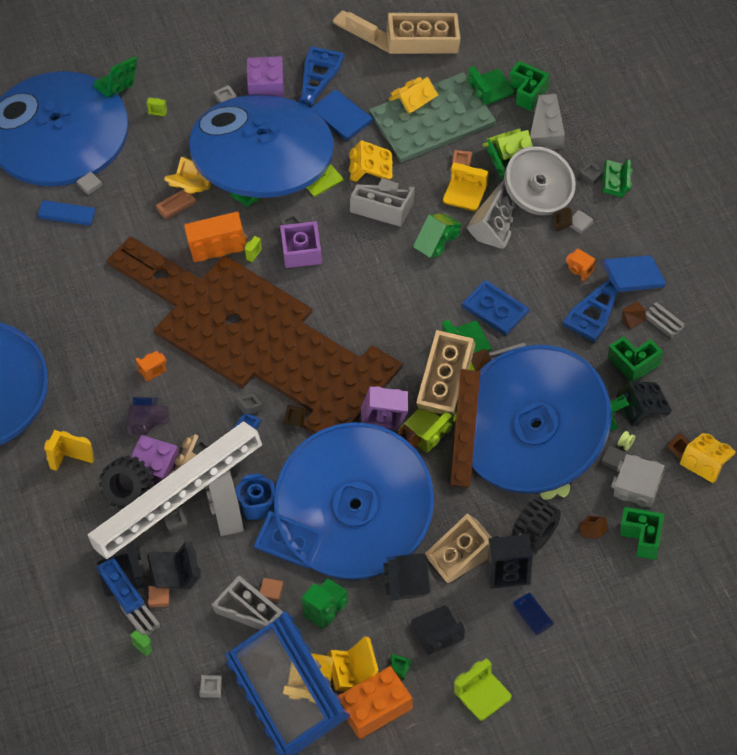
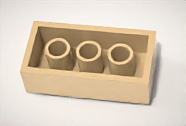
M388 13L386 30L389 53L458 54L460 33L457 13Z
M436 330L416 402L418 409L442 415L447 411L454 417L457 407L460 370H469L475 349L473 338Z

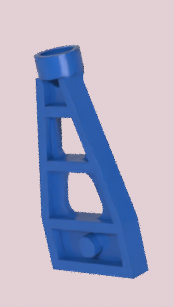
M311 46L305 60L303 89L299 103L309 108L313 106L315 99L340 70L344 60V53ZM314 65L329 68L324 75L313 73ZM310 79L320 81L318 87L309 86Z
M608 279L577 304L564 319L563 326L595 343L606 328L618 294L611 280ZM602 293L610 297L606 305L596 301L597 297ZM593 306L601 311V315L598 320H594L584 315L583 312Z

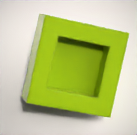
M148 97V114L166 117V100Z
M254 236L251 241L247 242L244 249L246 260L253 263L262 250L261 238Z

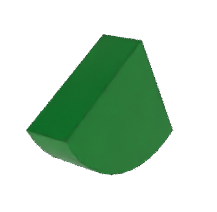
M391 654L392 669L400 679L405 680L411 665V659Z

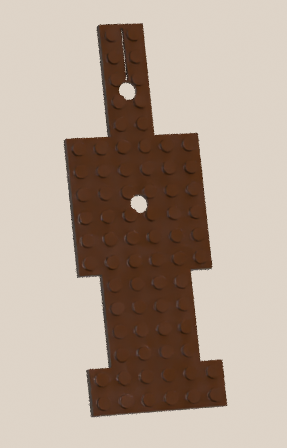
M131 236L107 259L109 266L175 306L154 328V334L242 389L255 376L308 409L312 413L304 421L303 428L313 434L334 425L355 423L361 416V406L369 387L379 386L385 388L403 368V363L373 345L362 357H359L303 323L312 314L311 307L225 255L202 279ZM159 270H164L168 273L167 278H159L157 280L154 278V274ZM230 315L240 317L238 324H228L226 320H228Z

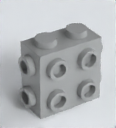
M626 454L624 461L620 460L617 472H620L619 476L614 477L611 488H614V497L622 501L637 503L639 506L652 508L663 477L664 465L656 461L642 459L636 455Z

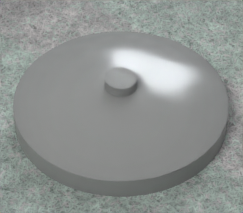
M527 147L518 151L508 162L504 173L505 187L511 199L519 207L532 214L552 215L563 210L571 201L575 192V177L570 165L558 153L544 147Z

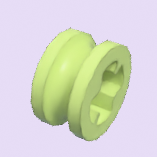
M625 431L617 445L619 447L623 446L624 450L627 451L632 446L635 436L629 435V432Z

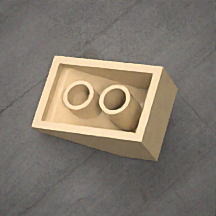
M467 513L425 554L430 563L449 584L488 559V538L492 537L477 519Z

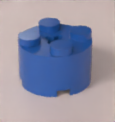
M249 474L242 478L236 487V496L243 518L246 520H260L266 518L269 511L274 512L275 485L273 481L261 474Z

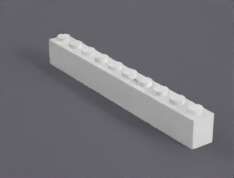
M244 421L90 532L88 537L93 548L104 558L108 559L262 446L257 430Z

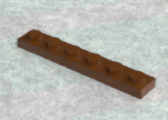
M460 370L449 486L470 487L481 371Z

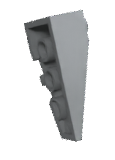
M504 179L475 213L467 226L470 234L478 242L501 249L505 248L511 237V231L509 230L510 224L513 223L511 214L512 209L516 205L507 192Z

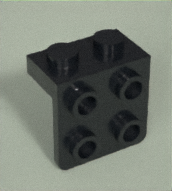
M628 381L616 395L618 398L624 394L629 403V406L624 407L623 410L631 426H638L648 414L669 415L672 412L668 401L656 382Z
M130 542L126 545L127 553L115 556L114 558L134 588L139 589L145 587L143 577H146L144 566H139L138 560H142L139 548L135 549L133 542ZM111 558L98 561L97 566ZM100 575L105 596H113V593Z
M184 542L177 552L148 553V563L153 584L156 588L191 589L201 577V569L198 567L197 554L192 542Z
M425 553L386 557L387 563H383L384 575H388V583H385L386 595H390L391 601L400 600V596L427 594L430 592L428 562Z
M445 605L411 620V625L427 655L465 639V627L462 622L457 623L449 608Z

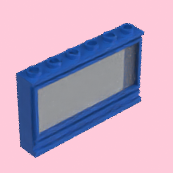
M286 611L236 648L226 652L225 655L228 659L226 662L231 671H235L238 676L236 677L237 683L247 692L245 694L246 699L256 708V711H254L256 717L265 724V733L270 739L274 740L275 745L273 747L279 755H296L351 715L342 708L340 697L331 689L330 680L321 672L320 668L322 667L320 663L310 653L312 649L303 641L301 637L302 632L293 624L294 618Z

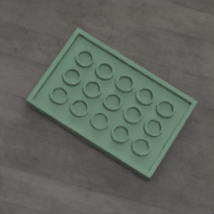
M464 72L432 84L438 96L409 114L399 98L369 109L370 116L400 163L496 125V120L480 98H477L473 87L469 86Z

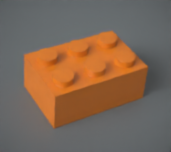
M238 211L184 224L194 262H202L214 257L239 253L245 249L246 241Z
M391 666L338 695L341 699L340 704L342 708L351 715L346 720L359 740L413 709L412 696Z

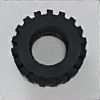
M127 455L126 457H119L108 464L102 470L103 473L99 477L102 480L99 482V487H102L100 492L101 495L105 494L106 497L104 499L106 502L111 501V506L117 505L118 509H122L152 488L154 482L151 481L153 474H149L151 469L149 466L145 467L146 462L143 460L139 462L138 457L132 458ZM120 473H124L131 478L134 486L133 491H128L122 487L119 480Z
M542 497L535 498L518 516L513 526L512 536L518 533L529 534L532 552L537 551L545 545L557 528L561 517V510Z

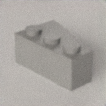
M557 94L539 95L530 133L533 147H544L550 150L564 149L565 133Z
M356 185L350 196V212L401 227L414 204L415 188L409 187V190H401L392 186L391 189H381L380 186Z
M228 470L205 487V490L209 489L206 491L208 502H212L209 503L212 515H216L220 536L244 531L230 470Z
M238 576L211 605L216 614L258 630L263 629L283 613V611L241 576Z

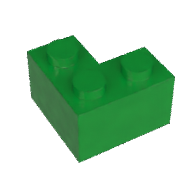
M518 61L510 71V85L517 89L516 105L532 111L537 105L539 95H544L549 88L550 74Z
M429 214L413 247L430 258L439 257L444 252L446 241L455 240L460 235L462 224L446 214Z
M624 336L609 345V361L629 381L639 380L662 364L663 351L652 339L638 348H635Z
M624 507L620 536L639 539L636 557L657 560L664 519L663 513Z
M329 578L321 586L313 583L301 597L303 616L321 629L327 624L330 625L335 619L336 613L339 610H343L348 603L347 590Z

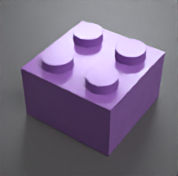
M282 56L247 58L248 95L284 97Z
M317 221L280 226L285 268L322 264Z
M370 386L361 406V423L374 424L391 431H399L408 412V392L399 389Z
M141 435L131 457H138L139 462L142 460L146 462L145 467H150L149 474H153L151 481L154 482L153 486H155L174 470L176 466L174 462L179 455L177 445Z

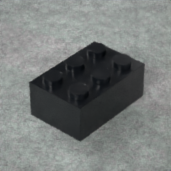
M518 533L513 536L503 537L499 535L488 538L487 569L490 589L531 585L533 555L529 534Z

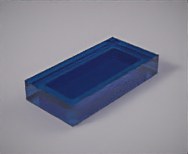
M136 396L133 397L132 404L156 405L158 397Z
M530 592L513 602L514 608L536 636L553 626L551 618Z

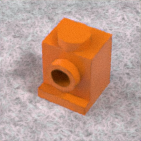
M577 248L573 254L570 253L567 256L565 262L568 264V269L572 273L580 275L581 280L585 282L595 270L596 259Z
M157 350L147 354L141 360L139 357L135 359L137 370L147 382L167 371L165 364L167 360L163 353H158Z

